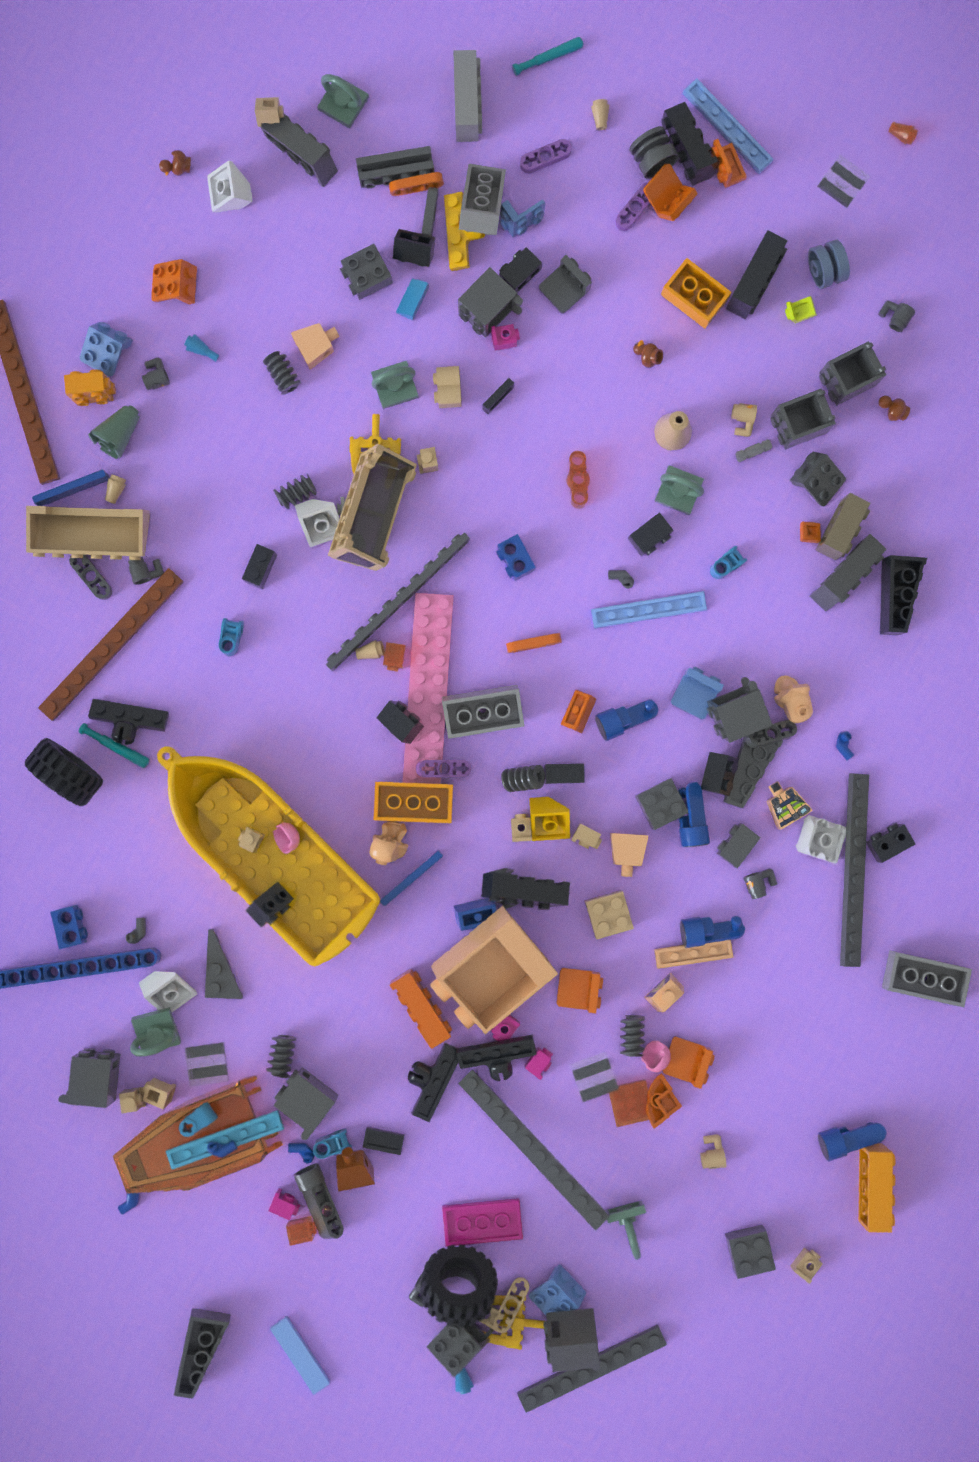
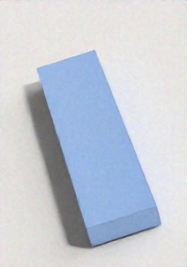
M288 1316L271 1326V1332L312 1394H316L329 1385V1378Z

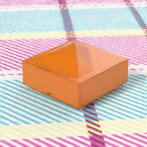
M802 521L800 523V542L819 543L821 541L820 523Z

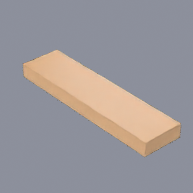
M731 940L706 943L704 946L691 948L678 945L654 949L657 969L734 958Z

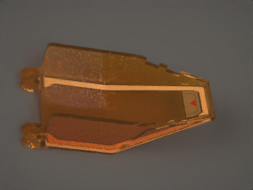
M256 1075L240 1079L176 1106L160 1115L115 1153L113 1159L126 1193L168 1192L171 1190L189 1191L258 1164L264 1160L267 1154L283 1145L282 1141H277L269 1146L266 1144L265 1140L279 1134L276 1132L237 1146V1150L223 1158L212 1155L171 1170L166 1154L167 1149L256 1118L248 1096L262 1089L259 1086L246 1092L244 1087L246 1084L255 1082L257 1080ZM208 1102L218 1118L190 1137L183 1136L179 1131L180 1123L196 1108ZM187 1124L186 1127H187V1128H189V1127L192 1128L193 1125H192V1124Z

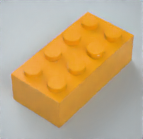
M375 782L374 820L452 823V784Z
M882 1143L859 1149L858 1221L868 1232L892 1233V1226H895L892 1206H895L893 1186H895L896 1181L893 1174V1166L896 1164V1158L893 1152Z

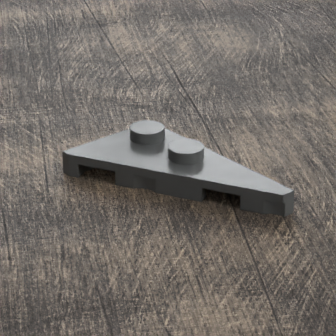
M209 929L205 998L243 999V994L237 985L235 975L231 971L229 961L220 946L218 936L215 934L214 929Z

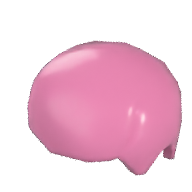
M283 822L277 825L273 835L279 849L285 854L295 850L300 842L297 828L291 823Z
M652 1040L644 1048L645 1051L642 1053L644 1056L641 1057V1060L647 1065V1069L656 1073L661 1072L668 1066L671 1054L669 1048L662 1042Z

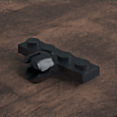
M93 699L88 717L93 720L113 723L114 726L111 734L113 741L122 744L123 740H125V744L129 745L134 742L139 728L165 732L169 712Z
M532 1034L457 1048L456 1054L460 1069L487 1065L491 1078L495 1081H501L499 1073L503 1074L504 1080L509 1079L513 1074L511 1060L535 1056L537 1051Z
M445 1042L433 1066L420 1061H416L412 1065L414 1070L409 1071L408 1081L410 1084L422 1089L411 1112L413 1116L430 1122L458 1064L457 1047Z

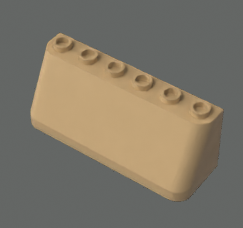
M26 506V553H33V557H45V553H52V557L64 558V554H71V558H83L84 554L91 555V559H103V555H110V559L122 560V556H129V560H141V556H145L150 510Z

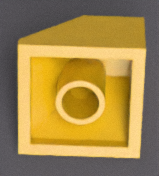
M550 797L529 798L532 841L570 839L569 808Z

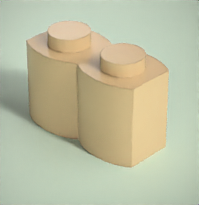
M459 366L436 367V373H433V383L437 385L438 390L434 392L435 403H438L439 408L462 407Z

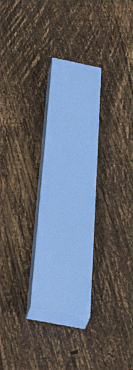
M698 79L694 80L683 90L682 94L729 143H733L735 150L758 174L773 162L774 159Z
M704 591L591 609L595 629L706 611L707 606Z

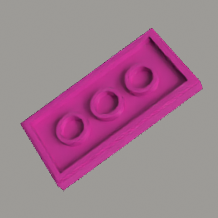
M519 1198L442 1206L446 1247L450 1245L458 1246L523 1239Z

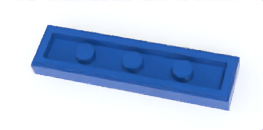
M102 469L37 494L32 499L37 506H45L107 482L110 477Z
M438 850L383 897L380 903L383 906L390 903L439 861L443 854Z

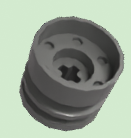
M662 126L646 131L629 148L635 161L640 162L639 168L646 179H652L664 164L668 163L673 166L679 159V154L674 145L668 144L670 138L666 135V131Z

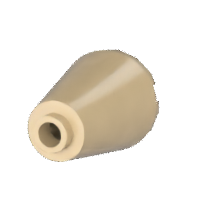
M682 411L663 415L655 425L656 442L662 448L671 451L685 447L692 436V427L687 415Z

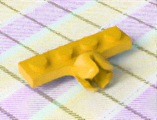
M463 192L444 195L449 268L451 271L470 268L468 244L470 241L482 239L486 235L484 233L459 230Z

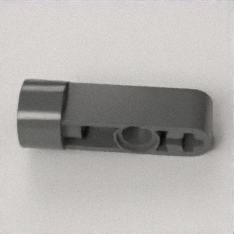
M319 1163L299 1170L293 1176L300 1192L303 1194L320 1237L323 1239L340 1238L344 1231L343 1224L326 1186Z

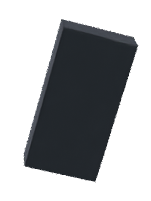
M510 378L483 403V410L487 414L514 389V382Z
M367 1127L362 1148L401 1155L405 1134Z

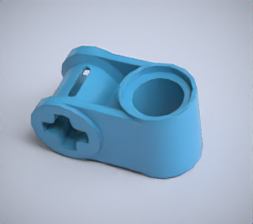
M736 545L711 566L710 574L713 578L722 579L747 561L739 553ZM716 565H721L724 568V573H719L716 570Z
M224 618L222 621L218 647L226 656H233L238 652L244 628L243 621L234 622L229 621L228 618ZM228 642H232V649L229 651H225V644Z
M206 1101L183 1119L179 1125V1131L183 1136L190 1137L202 1128L210 1125L218 1116L208 1101ZM187 1124H192L193 1127H192V1128H191V1127L187 1128L186 1125H187Z
M341 1129L317 1139L313 1148L314 1155L319 1159H324L335 1154H341L342 1150L346 1147L352 1148L346 1136L347 1130ZM319 1144H325L328 1150L325 1152H320L317 1149V1146Z

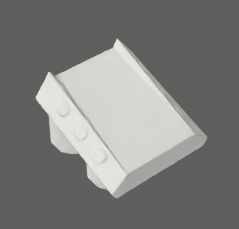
M808 815L803 819L804 824L798 843L795 845L797 851L836 864L846 836V827Z

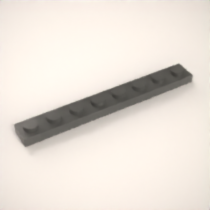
M657 1324L599 1352L600 1370L595 1371L591 1368L561 1371L518 1391L517 1395L527 1413L666 1346L667 1343Z

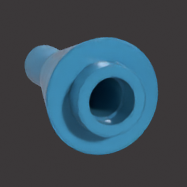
M196 334L193 336L189 335L184 343L186 351L207 356L214 361H217L219 358V354L210 350Z
M465 1368L455 1377V1392H460V1395L471 1392V1388L474 1387Z

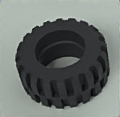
M48 738L42 739L25 760V767L33 776L61 797L80 807L87 805L103 784L101 776L88 764L57 742Z
M450 1245L447 1249L443 1247L437 1251V1254L433 1253L425 1263L420 1286L422 1304L424 1308H428V1313L432 1317L436 1316L438 1322H446L447 1326L453 1327V1325H458V1327H465V1324L472 1326L476 1324V1320L478 1322L482 1321L485 1315L489 1314L494 1304L498 1286L497 1272L492 1267L493 1263L489 1258L486 1259V1255L481 1251L477 1252L476 1248L471 1246L466 1248L465 1245H459V1247ZM450 1277H462L470 1281L476 1290L468 1294H456L446 1289L442 1281Z

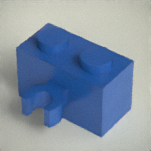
M484 898L453 906L458 927L461 931L474 930L497 911L496 904L489 902V898Z

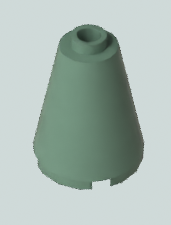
M131 405L129 407L123 406L91 430L88 436L94 444L99 443L101 446L100 450L115 459H120L139 421V412Z

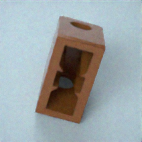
M346 1147L342 1150V1154L336 1156L338 1192L375 1184L374 1168L363 1150L353 1151L351 1147Z

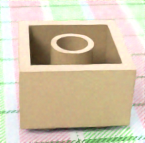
M622 890L584 900L596 939L634 929Z

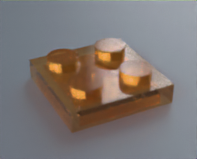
M645 1079L617 1085L618 1090L609 1093L616 1127L649 1120L646 1112L648 1087Z

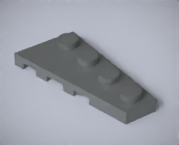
M759 736V737H756V738L752 737V738H753V740H757V741H758L760 738H762V736ZM745 737L743 738L737 757L739 761L733 781V789L731 790L730 797L725 796L724 803L744 808L756 788L755 785L764 775L766 767L773 760L775 752L782 745L783 741L759 748H751L747 745Z

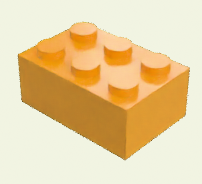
M686 258L664 285L661 295L706 329L726 304L732 292Z

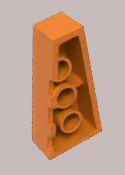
M409 969L391 980L389 986L392 990L397 989L399 1001L402 1005L408 1007V1015L414 1023L417 1022L419 1032L429 1047L433 1049L451 1037L450 1031H452V1028L447 1020L443 1021L441 1018L442 1011L437 1004L433 1005L430 1000L432 995L428 988L422 987L420 983L422 979L418 972H413L412 969Z

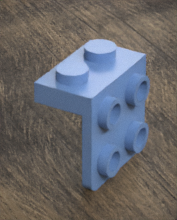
M506 200L501 204L499 221L502 228L508 230L512 237L524 234L529 226L532 224L537 225L543 220L546 203L544 200H541L518 215L509 201Z
M105 322L93 324L88 328L80 354V361L94 369L103 371L105 375L111 377L115 374L122 350L131 347L133 339L127 337V334L122 331L110 328V325Z
M693 667V669L688 668L671 699V704L699 719H704L708 713L706 709L709 707L707 701L716 698L724 685L720 683L721 680L711 675L709 678L703 675L704 671Z
M559 1264L554 1268L546 1282L530 1292L529 1298L547 1316L546 1313L577 1310L587 1292Z

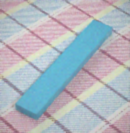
M279 1110L167 1149L166 1154L171 1170L212 1156L207 1150L208 1143L212 1141L226 1145L234 1140L237 1146L285 1128Z

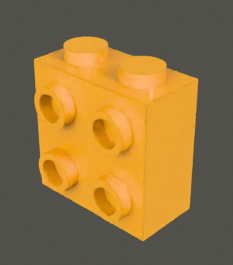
M97 369L90 370L89 373L73 371L68 375H64L65 394L78 406H88L89 403L107 404L108 401H114L113 394H116L115 384L111 382L110 378L103 371Z

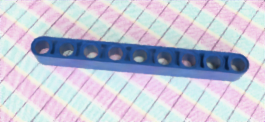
M145 948L0 970V989L150 967L160 961L161 952L157 948ZM148 952L154 954L155 959L153 962L148 961ZM129 955L134 956V958H135V964H134V965L129 964V962H128V956H129ZM110 958H113L116 961V966L114 968H112L108 963ZM90 961H94L96 963V970H92L90 968ZM71 964H75L77 966L76 973H73L71 971ZM53 966L58 969L57 976H54L51 973V968ZM33 969L38 971V979L32 976ZM14 972L19 975L18 982L13 979Z

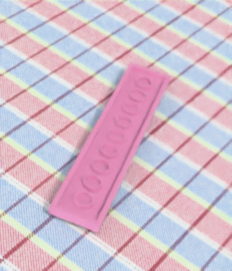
M415 593L407 710L410 713L416 714L420 718L419 722L424 727L411 744L405 743L402 783L441 784V777H420L416 772V765L421 760H443L445 716L442 697L447 696L454 595ZM425 763L422 771H425L426 774V771H434V767H427ZM441 764L440 767H439V770H440L441 773H442V764Z

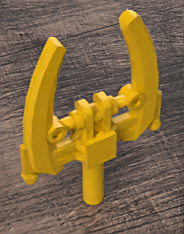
M372 414V436L368 439H364V437L354 439L352 436L349 438V453H351L353 474L355 473L360 454L363 453L361 448L370 449L376 444H380L397 454H401V438L393 440L391 437H388V440H383L379 437L380 414ZM382 453V456L379 458V460L387 458L390 460V463L399 465V458L389 453ZM389 467L384 484L386 490L390 489L397 474V469Z
M496 1295L493 1305H502L506 1295ZM514 1295V1296H516L517 1298H519V1300L522 1299L521 1296ZM514 1299L507 1300V1309L509 1310L510 1307H514L515 1310L517 1302ZM522 1303L510 1327L513 1330L512 1336H508L507 1332L501 1333V1335L491 1334L488 1337L491 1340L489 1343L521 1350L522 1344L520 1342L523 1340L521 1331H524V1327L544 1329L543 1322L545 1321L525 1319L523 1310L525 1311L526 1306ZM504 1311L502 1321H500L499 1326L501 1327L508 1326L505 1323L508 1316L511 1319L513 1317V1315H509Z

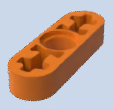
M433 172L394 180L389 183V189L392 196H401L426 191L429 187L439 188L444 185L442 173Z
M560 633L509 642L506 643L508 653H515L560 644L562 640Z

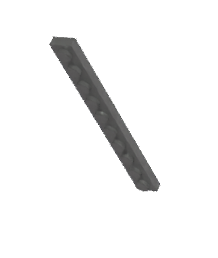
M465 532L462 535L457 534L451 540L452 544L448 548L444 547L437 554L439 557L434 562L430 560L423 567L425 570L420 575L417 573L410 579L411 584L406 588L403 586L396 593L397 597L393 601L388 600L382 606L383 610L379 614L375 613L369 618L368 621L370 623L365 627L361 626L354 633L356 636L351 641L347 639L341 645L342 649L337 654L334 652L327 658L328 663L326 666L333 672L355 649L364 643L470 541L469 536Z
M849 773L840 966L861 967L869 793L868 774Z
M471 1070L458 1083L595 1231L610 1217L602 1206L474 1070Z

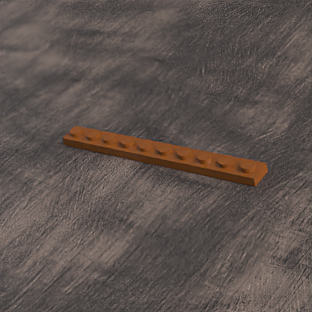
M0 300V356L41 485L60 480L6 303L4 300Z
M168 568L43 701L38 709L51 721H54L184 581Z

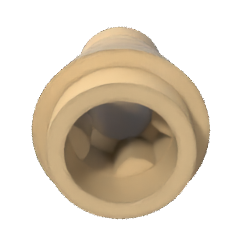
M606 99L594 100L591 106L596 130L607 129L610 105Z
M111 474L107 482L105 501L116 504L117 499L126 487V479Z
M374 640L355 649L358 660L379 659L385 655L382 641Z

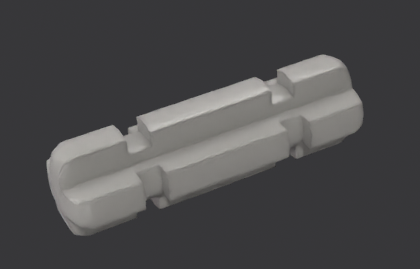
M767 439L762 441L761 444L757 443L744 450L737 451L735 453L737 461L741 462L747 458L759 455L763 451L771 450V441Z

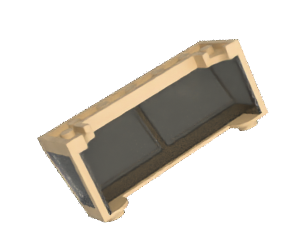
M376 444L360 454L329 549V557L374 571L387 566L389 557L385 549L405 485L409 481L412 482L416 476V463L380 444Z

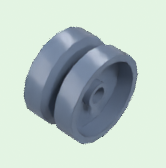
M838 239L826 242L824 247L818 245L809 249V269L819 289L830 287L833 281L841 283L849 279L850 266L844 246Z

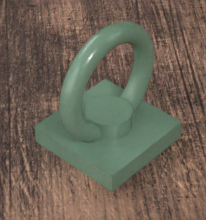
M325 74L321 78V84L326 93L317 108L320 112L350 129L369 99V94L337 75Z
M407 360L371 372L373 378L371 385L377 390L383 409L419 398L413 381L416 372L412 367L408 366Z
M669 465L666 473L660 478L662 483L654 502L690 515L696 498L704 494L702 487L704 478Z
M170 1007L132 1017L131 1022L137 1036L130 1046V1051L133 1055L140 1057L150 1056L162 1052L169 1047L181 1044V1038Z
M642 1200L605 1210L610 1215L607 1219L608 1223L619 1221V1225L625 1226L633 1257L639 1260L641 1252L633 1222L637 1221V1215L646 1213Z

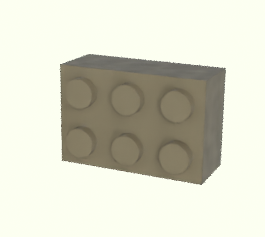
M852 493L847 494L839 502L815 550L833 560L848 554L853 546L850 542L854 537H857L862 528L859 526L860 523L870 513L868 509L870 502Z

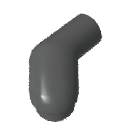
M608 570V580H619L627 589L633 587L634 579L626 570Z
M145 917L136 918V929L126 935L127 943L136 944L145 937Z

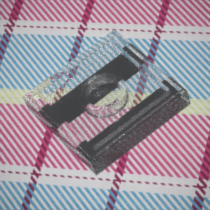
M840 154L817 187L848 208L871 176Z
M224 1042L184 1048L189 1087L229 1081Z
M606 1052L570 1064L583 1103L619 1090Z

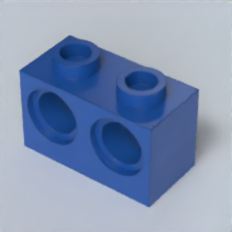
M518 534L497 544L498 550L496 553L500 561H505L507 565L505 570L510 578L513 577L516 581L535 571L536 567ZM513 546L516 551L514 554H507L505 548ZM520 562L524 564L525 568L522 571H517L514 565Z
M78 905L50 912L59 950L87 942L88 932L86 927H83V912ZM66 912H69L72 916L70 922L65 920ZM71 931L76 933L75 941H72L69 937Z

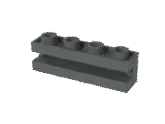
M430 146L356 158L360 186L366 189L382 184L388 186L394 180L434 172Z

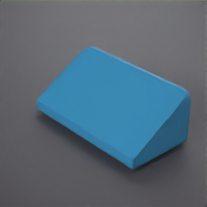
M411 279L396 313L413 321L428 291L429 283Z

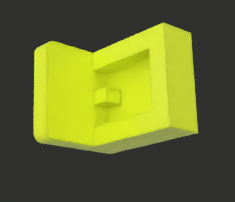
M811 296L794 303L786 302V316L788 320L791 319L795 324L817 316Z

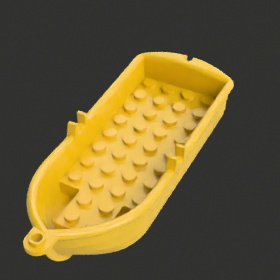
M169 746L162 747L158 751V762L168 771V796L171 810L178 828L186 841L220 875V879L225 880L232 887L231 890L238 893L249 905L275 883L279 882L294 899L289 904L291 908L283 915L279 913L277 915L279 918L270 926L309 965L319 966L348 948L352 943L347 939V934H353L356 939L360 936L380 904L379 895L265 781L245 767L228 760L208 756L182 757L174 748ZM166 753L170 754V758L168 760L165 759ZM283 822L291 823L297 828L300 836L298 847L287 854L279 849L273 835V831L277 829L276 826ZM247 826L265 835L255 853L238 846L240 842L238 838L241 832L246 830Z

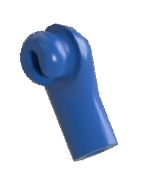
M848 731L841 732L837 737L836 743L837 750L846 760L854 756L853 752L848 748L849 740L852 738Z
M234 1140L226 1145L214 1141L207 1145L208 1152L220 1158L238 1149Z
M288 1143V1153H299L303 1157V1162L307 1164L313 1161L315 1155L306 1143Z
M137 1187L127 1188L126 1202L118 1206V1210L122 1215L138 1205L140 1194Z

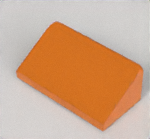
M575 690L561 725L582 733L596 698Z

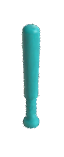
M576 37L538 54L526 62L515 63L512 65L513 72L517 76L523 70L535 65L539 66L583 48V40L580 37Z
M86 723L80 726L78 730L80 734L92 737L101 745L141 768H145L149 764V758L113 741V739L106 735L88 728Z

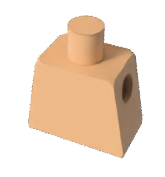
M320 323L291 332L292 338L310 370L334 352L331 341L340 337L335 327L324 332Z
M610 833L613 864L622 865L621 876L633 877V866H642L648 835Z

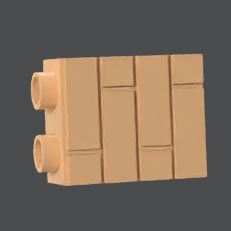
M501 906L486 921L484 920L472 930L468 936H465L451 950L432 963L431 968L437 979L430 986L444 1003L451 997L455 999L460 1006L454 1010V1013L467 1029L476 1024L484 1034H487L557 976L558 973L508 911Z

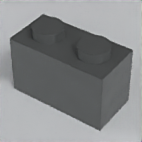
M742 823L735 824L728 832L730 834L726 841L723 839L717 847L718 852L716 854L734 868H738L761 838Z

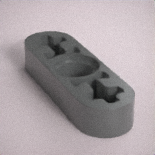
M428 188L422 234L432 236L438 188Z
M83 554L81 562L86 566L83 569L80 565L76 564V558H71L70 556V565L92 593L101 600L109 599L112 595V588L88 557ZM89 571H94L96 574V578L93 581L86 579V574ZM97 583H99L101 587L107 588L105 590V595L99 594L100 589L96 586Z
M790 720L774 723L772 726L746 736L745 741L751 748H759L784 741L797 733V726ZM784 728H786V729L789 728L790 732H789V731H784V732L781 733V730L784 729ZM768 730H772L775 733L774 739L768 736ZM762 736V738H760L758 741H757V740H753V738H752V737L756 738V737Z

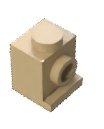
M279 97L256 98L255 115L257 126L261 127L262 123H280V118H284V107L280 105Z
M435 447L420 449V454L417 455L420 474L439 471Z
M515 814V818H511L512 842L532 841L530 817L526 818V814ZM519 824H523L525 826L524 831L521 832L518 830Z
M579 823L571 841L576 842L578 839L580 840L579 845L587 849L590 846L598 849L602 839L600 838V833Z
M247 826L246 830H243L238 838V841H240L238 846L255 853L265 835Z
M153 1078L150 1082L147 1081L143 1088V1101L164 1109L172 1102L176 1084L170 1085L156 1078Z
M144 1087L125 1089L119 1093L121 1114L135 1112L141 1107H146V1102L143 1101Z
M804 1247L790 1266L797 1275L810 1284L812 1282L811 1279L823 1263L820 1260L821 1256L813 1249L808 1251Z

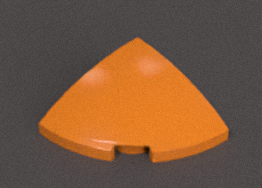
M662 1073L654 1079L648 1090L646 1112L653 1129L682 1107L673 1094L672 1087Z

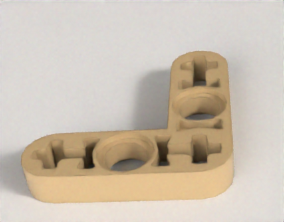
M524 1277L516 1278L500 1309L498 1310L492 1306L490 1317L480 1322L499 1333L507 1332L529 1291L528 1280ZM521 1281H523L526 1290L520 1291L518 1296H521L522 1299L519 1300V1298H517L514 1295H510L511 1291H513V1293L515 1294L518 1288L515 1285L516 1282L520 1283ZM509 1299H514L517 1302V1308L513 1311L508 1310L506 1307V1302ZM503 1309L507 1314L513 1315L511 1319L508 1316L505 1321L508 1326H503L501 1329L498 1327L499 1323L497 1320H502L504 1313H501Z

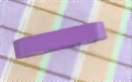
M560 139L528 152L521 157L520 168L524 173L529 174L567 159L571 154L572 145L567 139ZM560 146L566 148V152L560 150ZM543 152H548L551 158L543 160L540 155ZM526 160L532 162V166L525 165Z
M648 182L642 184L617 215L616 226L619 230H629L651 204L647 197L644 200L642 199L644 196L643 189ZM637 202L641 205V209L634 211L631 208V204ZM628 213H629L630 216H629V218H628V222H627V223L625 222L624 224H622V223H621V220H622V219L624 220V219L628 216Z
M421 760L416 765V772L420 777H467L472 770L471 764L466 760ZM426 763L427 767H434V771H426L425 774V771H422V767ZM442 763L448 766L446 774H442L439 770ZM461 765L466 768L462 772L453 771V767H460Z

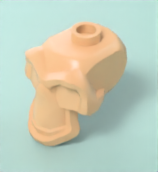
M783 675L775 682L774 692L778 694L774 697L775 703L783 708L787 718L792 723L805 722L813 714V707L809 696L810 686L808 684H799L794 678Z
M396 821L386 822L382 825V835H373L369 854L371 858L376 860L377 864L387 865V863L394 862L405 855L408 844L401 842L407 832L404 823Z

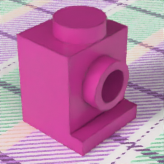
M514 324L491 327L494 351L517 347V340H520L518 328L514 329ZM507 333H509V336H508V337H504V336L502 335V334H507Z
M508 1015L491 1029L492 1037L496 1041L510 1039L520 1026V1021ZM503 1026L508 1027V1031L506 1033H503L501 1031V1028Z
M537 1047V1055L531 1056L525 1064V1069L540 1080L543 1078L541 1072H546L552 1064L550 1060L553 1053L545 1047L543 1049Z
M278 1188L268 1211L290 1221L292 1215H297L300 1204H298V1200L289 1193L282 1194V1189Z

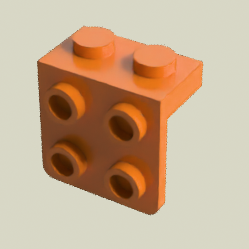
M715 139L711 147V156H716L719 161L716 167L719 182L723 183L724 187L727 188L746 180V173L733 143L722 147L719 139Z
M668 163L662 166L643 189L644 194L659 218L673 222L698 194L695 188L682 185L674 169Z
M183 259L155 264L152 279V301L160 302L178 299L187 304H195L197 266Z
M562 968L559 975L557 1005L559 1007L587 1010L588 1013L596 1014V1010L600 1009L601 997H598V992L603 987V978L600 977V973Z
M676 1036L673 1037L669 1047L671 1060L668 1066L662 1070L663 1073L690 1082L694 1087L701 1089L702 1085H706L708 1080V1067L712 1066L715 1055H713L712 1049Z

